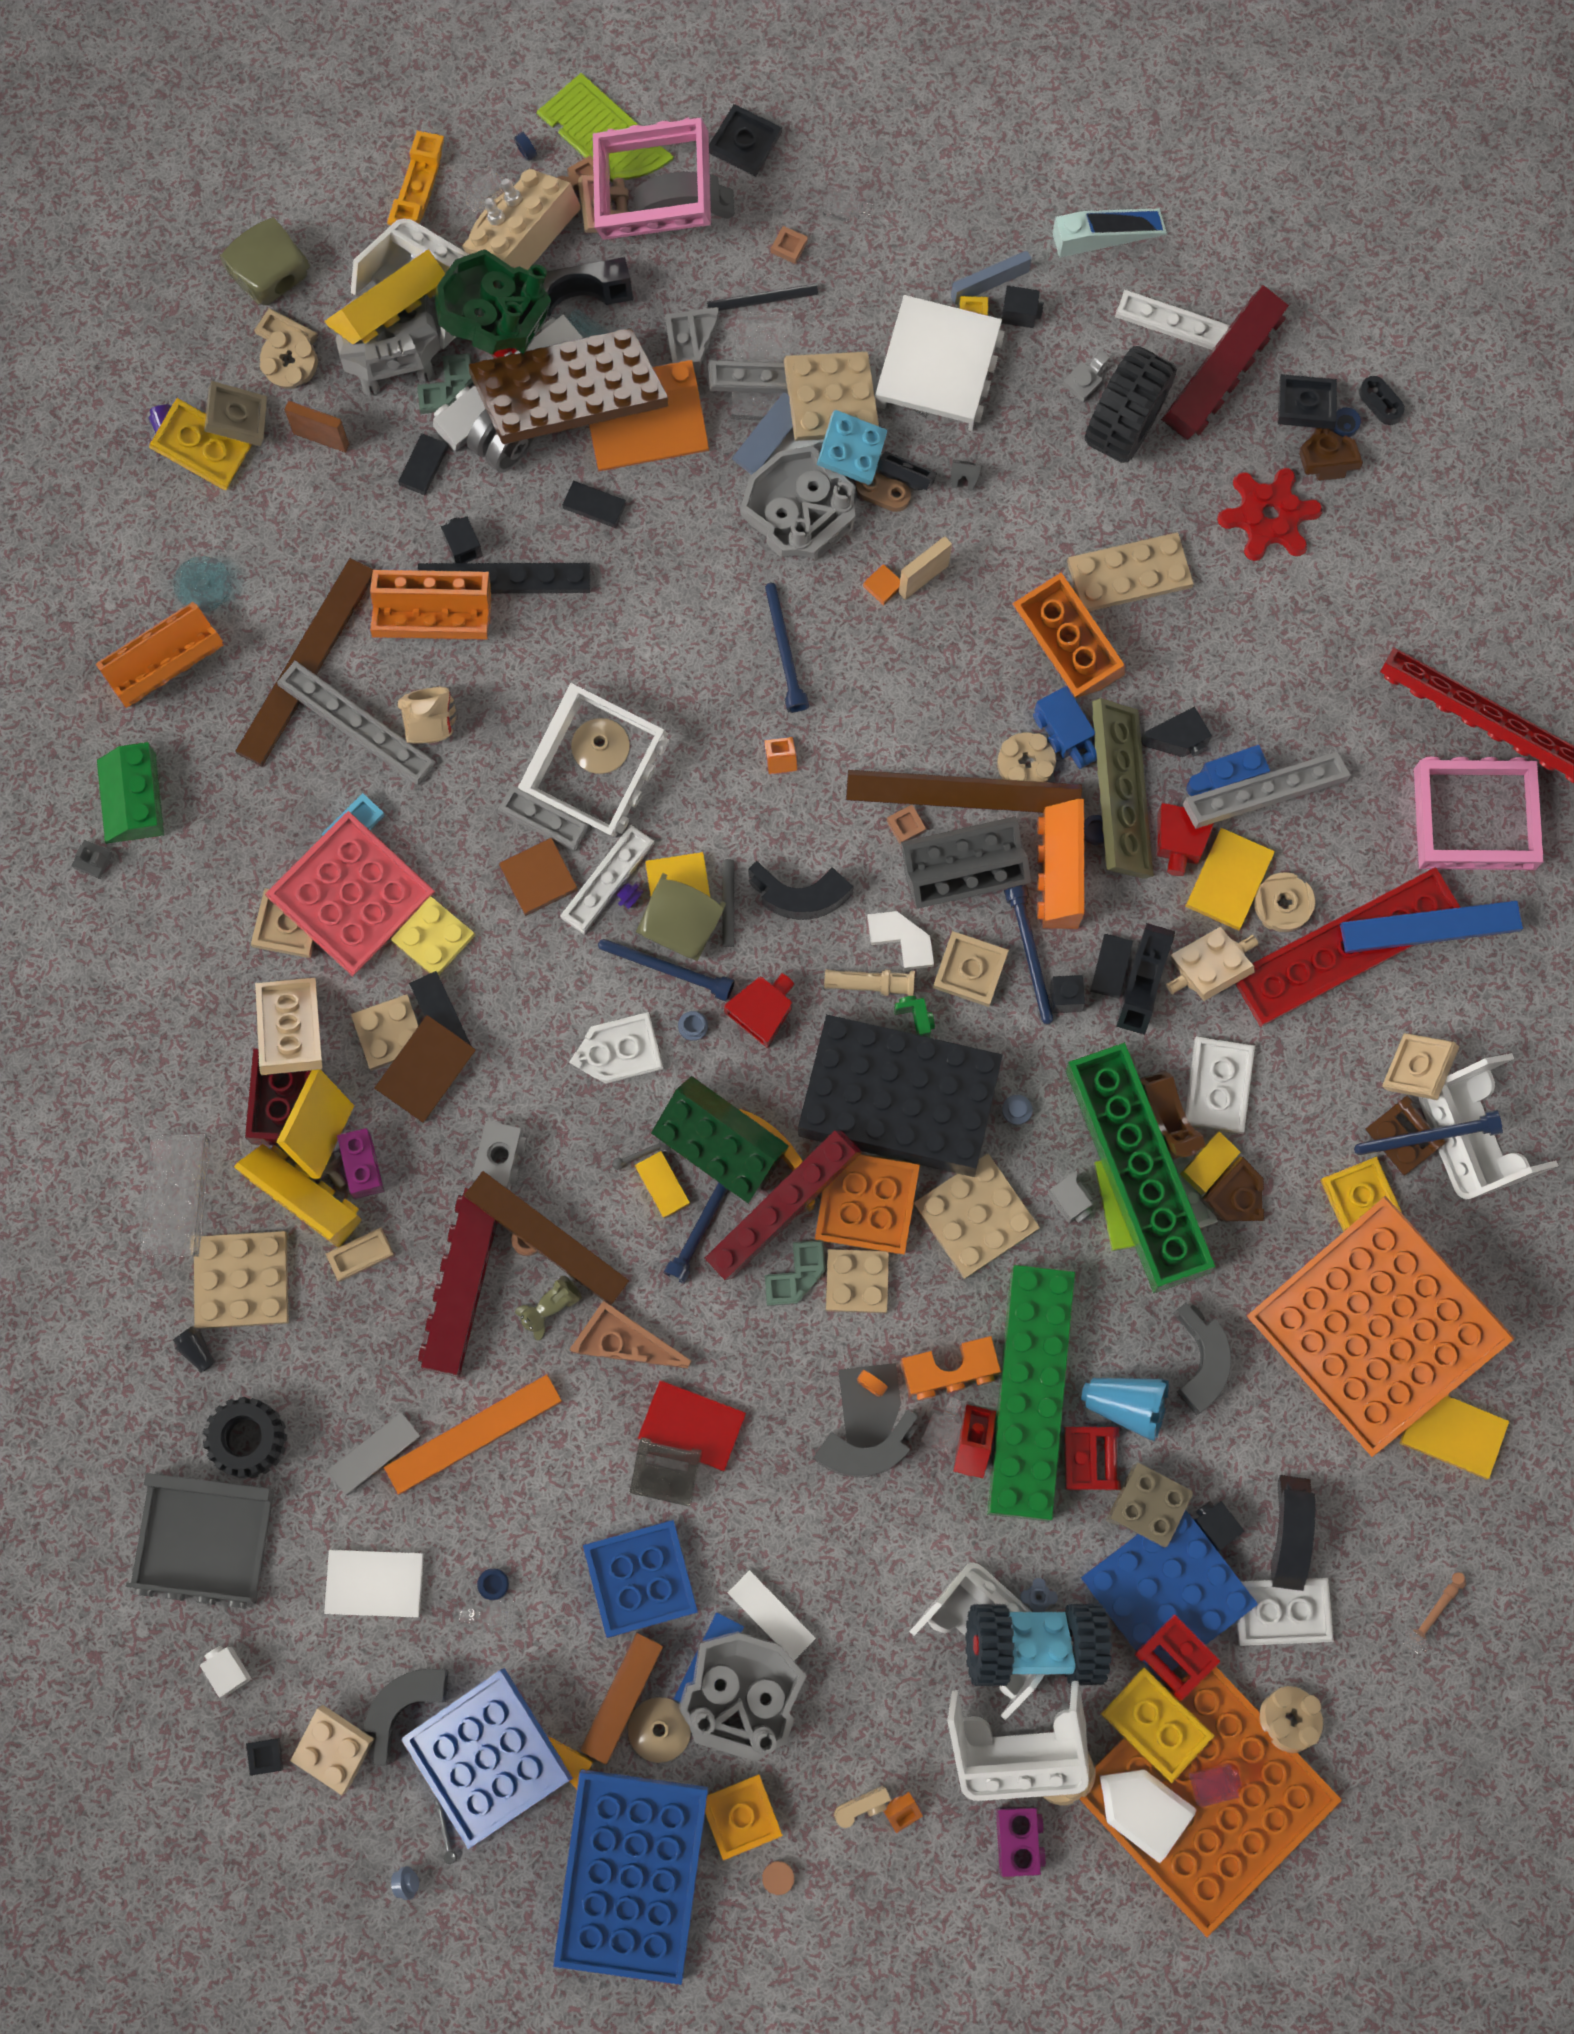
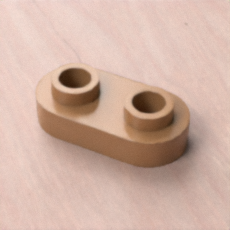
M875 472L872 481L875 483L873 487L856 481L858 496L870 503L893 512L906 509L910 503V489L907 485L895 479H890ZM899 492L901 496L894 497L892 496V493Z

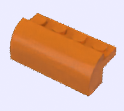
M373 570L370 589L373 605L370 628L372 637L488 640V629L491 623L489 572Z
M193 601L97 662L96 666L122 704L127 708L140 701L155 689L165 685L180 673L190 669L194 664L213 654L224 645L219 634Z

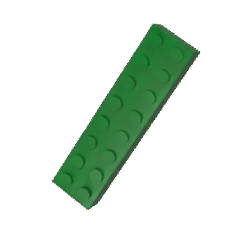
M1125 1042L1069 1061L1065 1072L1153 1294L1211 1274L1215 1264Z
M1013 1265L1011 1269L987 1515L1044 1522L1052 1521L1075 1272Z

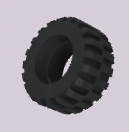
M1141 346L1131 347L1113 373L1089 421L1084 437L1087 445L1120 463L1129 462L1146 438L1169 394L1173 380L1176 377L1177 369L1175 365Z

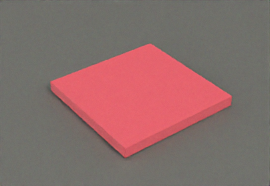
M347 811L265 893V896L353 977L435 891L352 813Z

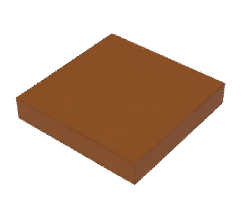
M292 401L287 402L284 411L294 435L346 453L350 444L340 418Z
M552 838L498 863L525 916L578 891Z

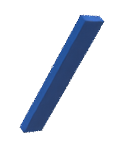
M1510 901L1342 922L1340 928L1346 954L1520 932L1523 926L1518 902Z

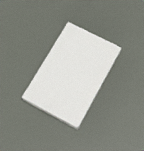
M1195 1037L1185 1115L1192 1126L1244 1134L1255 1046Z
M329 1550L324 1614L420 1618L424 1554Z
M1328 1578L1307 1579L1303 1591L1272 1587V1580L1241 1581L1258 1605L1237 1621L1238 1646L1334 1642Z

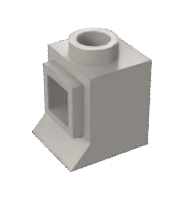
M1077 1171L1055 1185L1047 1193L1068 1224L1074 1219L1080 1223L1093 1213L1090 1209L1093 1198L1081 1182L1076 1183Z

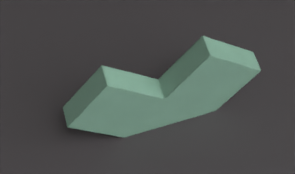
M470 353L442 356L445 382L417 385L420 414L435 413L444 404L450 406L457 400L455 397L462 389L467 386L470 387L474 383L469 373V364H472Z
M823 1241L793 1242L795 1273L765 1275L767 1306L798 1304L825 1272Z

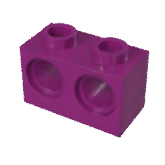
M364 1128L337 1135L349 1191L354 1199L385 1192L372 1135L369 1130Z
M1035 1807L996 1808L1000 1876L1041 1875L1040 1867L1046 1866L1044 1847H1039L1038 1834H1043L1044 1830L1042 1814H1037ZM1019 1815L1025 1816L1028 1820V1828L1022 1834H1017L1012 1829V1821ZM1020 1849H1027L1031 1857L1028 1865L1024 1867H1018L1014 1863V1855Z

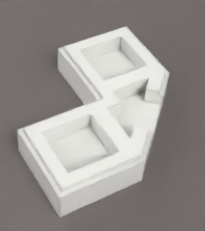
M897 911L867 914L871 945L900 942L904 970L934 966L930 935Z

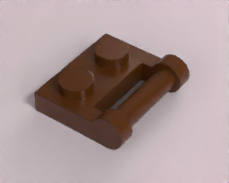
M1407 1095L1365 1128V1130L1373 1140L1408 1134L1395 1118L1400 1112L1408 1118L1418 1132L1432 1128L1412 1106L1413 1101ZM1441 1139L1428 1142L1429 1145L1423 1150L1416 1144L1383 1152L1402 1175L1405 1176L1447 1141Z

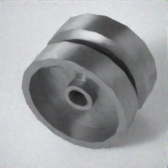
M485 409L474 422L468 434L467 446L478 456L486 457L487 463L497 472L503 473L513 468L527 454L536 437L502 445Z

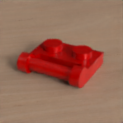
M1064 1427L1065 1490H1121V1481L1118 1480L1117 1437H1120L1119 1427ZM1096 1437H1103L1105 1442V1480H1097Z
M1175 1614L1134 1654L1140 1661L1145 1660L1174 1690L1173 1695L1179 1701L1183 1700L1221 1662ZM1159 1644L1190 1675L1186 1681L1183 1682L1153 1652Z

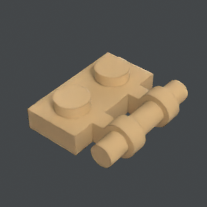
M581 175L578 179L585 233H598L595 229L594 176ZM616 178L613 180L614 187H610V215L630 212L627 207L629 194L628 189L625 188L624 179ZM611 200L616 202L617 210H612Z

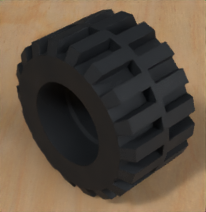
M239 1397V1400L230 1399L226 1401L225 1406L219 1405L215 1409L217 1413L214 1416L210 1415L207 1419V1422H210V1424L203 1431V1435L206 1436L203 1446L208 1450L206 1455L210 1461L215 1463L214 1466L227 1474L238 1478L259 1477L258 1474H266L271 1471L270 1467L272 1465L276 1466L280 1462L278 1459L280 1454L285 1453L286 1448L283 1445L284 1441H287V1434L284 1433L286 1428L284 1421L279 1418V1413L272 1409L271 1406L257 1399H248L246 1397ZM243 1420H253L260 1426L262 1433L261 1442L258 1448L250 1455L238 1456L232 1452L229 1445L231 1430Z

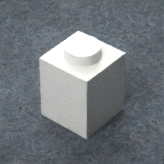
M221 1645L205 1655L207 1660L200 1665L219 1698L227 1697L252 1680L233 1647H226L224 1649Z

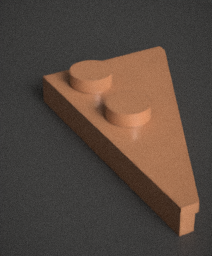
M605 1301L601 1303L569 1349L574 1354L686 1369L692 1363L684 1355Z

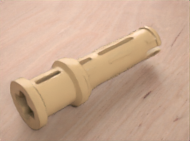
M826 969L824 988L878 991L884 994V996H888L890 993L914 996L915 971L905 974L891 973L888 969H885L882 973Z

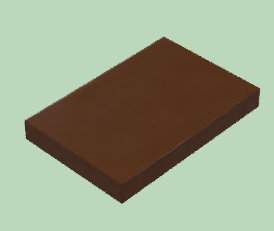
M426 1015L374 1089L424 1123L476 1049L429 1015Z

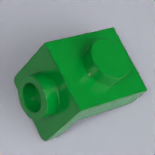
M907 996L899 999V1003L894 1005V1014L900 1015L912 1012L917 1035L930 1038L931 1030L935 1029L933 1013L927 1012L925 999H917L916 996Z

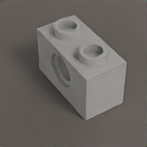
M485 1121L472 1175L473 1182L484 1171L508 1190H510L511 1184H517L520 1167L516 1166L518 1155H524L527 1138L523 1137L524 1133L521 1128ZM497 1151H507L509 1156L504 1163L498 1164L493 1161V1156Z

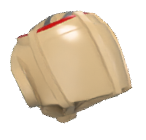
M439 686L421 689L405 694L398 700V708L402 711L407 743H434L452 735V728L457 718V708L448 688Z

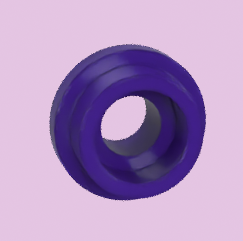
M637 881L633 886L628 882L617 894L621 899L618 902L620 907L624 905L629 909L644 892L639 888L640 884Z

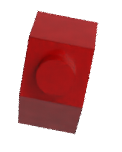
M966 1404L953 1472L984 1478L992 1447L996 1411Z

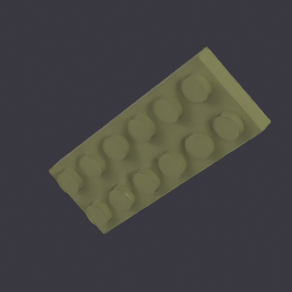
M1100 698L1092 701L1106 867L1109 871L1142 879L1150 878L1154 875L1138 709Z

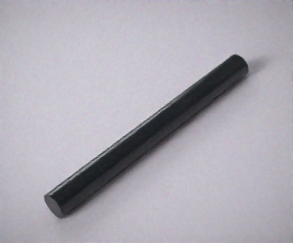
M816 283L707 301V308L718 307V310L722 311L818 295V287Z

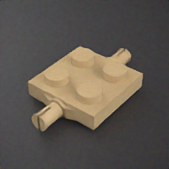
M1221 927L1213 930L1171 954V961L1179 970L1180 977L1166 983L1167 989L1173 995L1187 986L1196 991L1203 1001L1211 998L1254 973V965L1244 953L1259 945L1257 939L1254 938V935H1250V937L1237 943Z

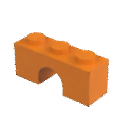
M989 1336L961 1343L959 1347L962 1355V1364L957 1370L951 1372L943 1371L935 1364L932 1351L902 1358L900 1363L909 1397L917 1396V1400L920 1401L935 1397L934 1391L946 1388L947 1393L965 1389L964 1383L976 1381L977 1386L994 1382V1376L999 1375L1001 1371L992 1337Z

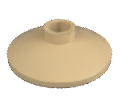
M604 718L592 719L582 724L575 732L571 744L572 754L578 765L586 771L596 774L609 773L619 768L625 762L629 753V739L625 730L618 723ZM597 739L605 741V744L601 747L596 746L594 743Z
M657 1697L646 1700L634 1710L628 1724V1736L633 1749L638 1755L648 1761L662 1763L675 1759L685 1750L690 1740L691 1730L680 1712V1704L668 1698ZM656 1724H662L665 1727L663 1736L658 1737L653 1733V1728Z

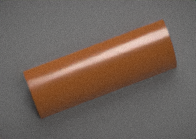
M636 1632L582 1743L580 1751L606 1765L609 1763L663 1651V1645Z

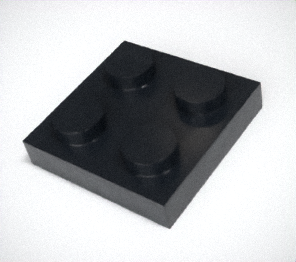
M733 104L709 143V154L756 177L780 138L782 127Z
M1281 374L1278 393V424L1335 429L1337 379Z

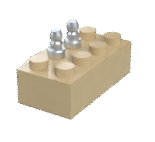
M533 169L524 171L521 174V179L515 186H513L509 179L502 180L504 193L495 200L491 198L485 200L486 209L474 224L468 240L462 245L466 253L472 254L486 249L511 267L516 268L520 266L528 270L581 209L571 183Z

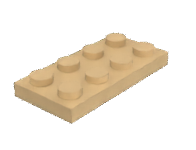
M1178 532L1076 555L1067 559L1076 594L1088 612L1189 589L1194 584Z
M316 978L255 983L260 1074L267 1075L323 1069Z

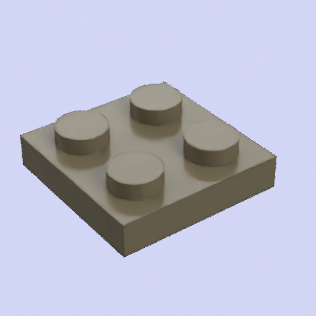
M211 381L208 388L204 431L261 446L264 439L267 396Z

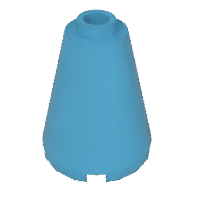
M1092 1378L1090 1383L1085 1382L1081 1400L1086 1401L1087 1409L1149 1440L1156 1441L1166 1409L1164 1408V1398H1168L1170 1384L1169 1380Z

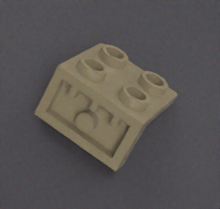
M1138 1462L1133 1464L1106 1521L1116 1526L1122 1525L1162 1547H1167L1192 1498L1193 1492Z

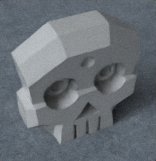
M427 295L419 299L422 304L410 313H407L405 309L397 315L400 320L387 329L383 324L375 329L378 335L365 344L362 340L351 344L336 332V343L344 372L359 377L362 391L365 395L371 396L369 386H372L374 395L379 392V379L416 371L417 379L420 382H426L424 373H427L429 381L434 379L435 372L431 359L441 347L433 316L430 315ZM356 296V297H355L354 299H352L349 303H351L352 301H354L355 299H357L359 296Z
M814 445L779 451L749 477L740 507V515L753 528L767 537V545L781 558L799 555L813 558L816 561L841 540L842 537L848 534L854 526L856 517L854 505L856 487L844 475L833 473L831 470L816 465L820 453ZM816 486L818 489L816 491H810L808 487ZM782 512L785 513L787 516L785 518H779L777 517V514ZM810 519L816 520L815 523L810 525Z
M736 1631L699 1642L694 1679L692 1682L686 1683L679 1709L690 1727L696 1744L757 1762L766 1754H770L776 1748L787 1744L794 1721L789 1712L807 1676L779 1644ZM716 1680H725L726 1686L723 1690L715 1689L714 1683ZM763 1693L771 1695V1700L768 1704L760 1702V1696ZM738 1712L742 1727L724 1721Z

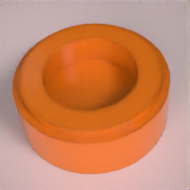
M862 1370L857 1378V1382L878 1397H882L888 1389L887 1385L865 1370Z

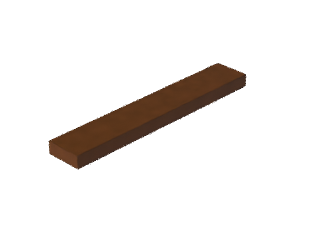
M482 1171L464 1194L465 1198L610 1306L630 1281L486 1172Z

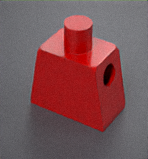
M1161 803L1157 814V856L1169 859L1168 874L1184 876L1186 863L1198 864L1214 823L1195 829L1184 807Z
M783 973L780 974L772 985L760 976L724 1005V1013L763 1046L768 1048L792 1010L793 1003L786 995L795 984Z

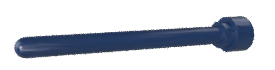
M770 582L766 584L765 590L788 687L787 697L784 699L786 709L789 713L804 711L809 708L808 697L799 688L777 587L774 583Z
M1027 885L1011 887L1004 890L1006 902L1010 903L1011 908L1015 909L1041 1020L1044 1024H1051L1053 1015L1026 909L1027 899L1030 898Z
M601 939L598 942V947L602 951L709 989L716 999L727 1002L733 990L735 980L726 976L714 979L607 939Z
M1498 1110L1485 1112L1484 1116H1479V1120L1358 1143L1355 1145L1354 1151L1357 1155H1365L1477 1132L1489 1133L1490 1136L1503 1134L1501 1118Z
M719 1182L678 1258L674 1257L673 1261H669L663 1271L669 1277L673 1275L680 1279L679 1282L685 1284L690 1274V1265L688 1263L728 1190Z

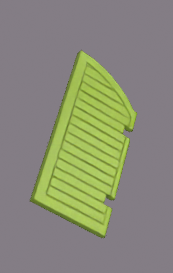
M582 73L576 76L536 112L552 128L557 123L562 125L563 127L558 131V134L584 158L590 155L593 158V133L606 132L608 129H627L630 126L638 125ZM662 146L609 153L610 181L613 183V180L616 178L629 180L648 175L667 165L674 157Z

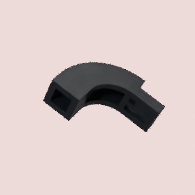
M758 861L748 869L751 886L759 893L766 892L762 896V905L773 913L789 919L809 920L825 916L838 909L853 895L854 886L833 867L816 883L804 888H793L784 885Z
M1146 923L1131 966L1116 1027L1143 1035L1146 1034L1175 931Z
M1280 1475L1277 1485L1279 1501L1278 1534L1271 1560L1272 1587L1303 1591L1310 1568L1314 1542L1315 1493H1312L1311 1479Z

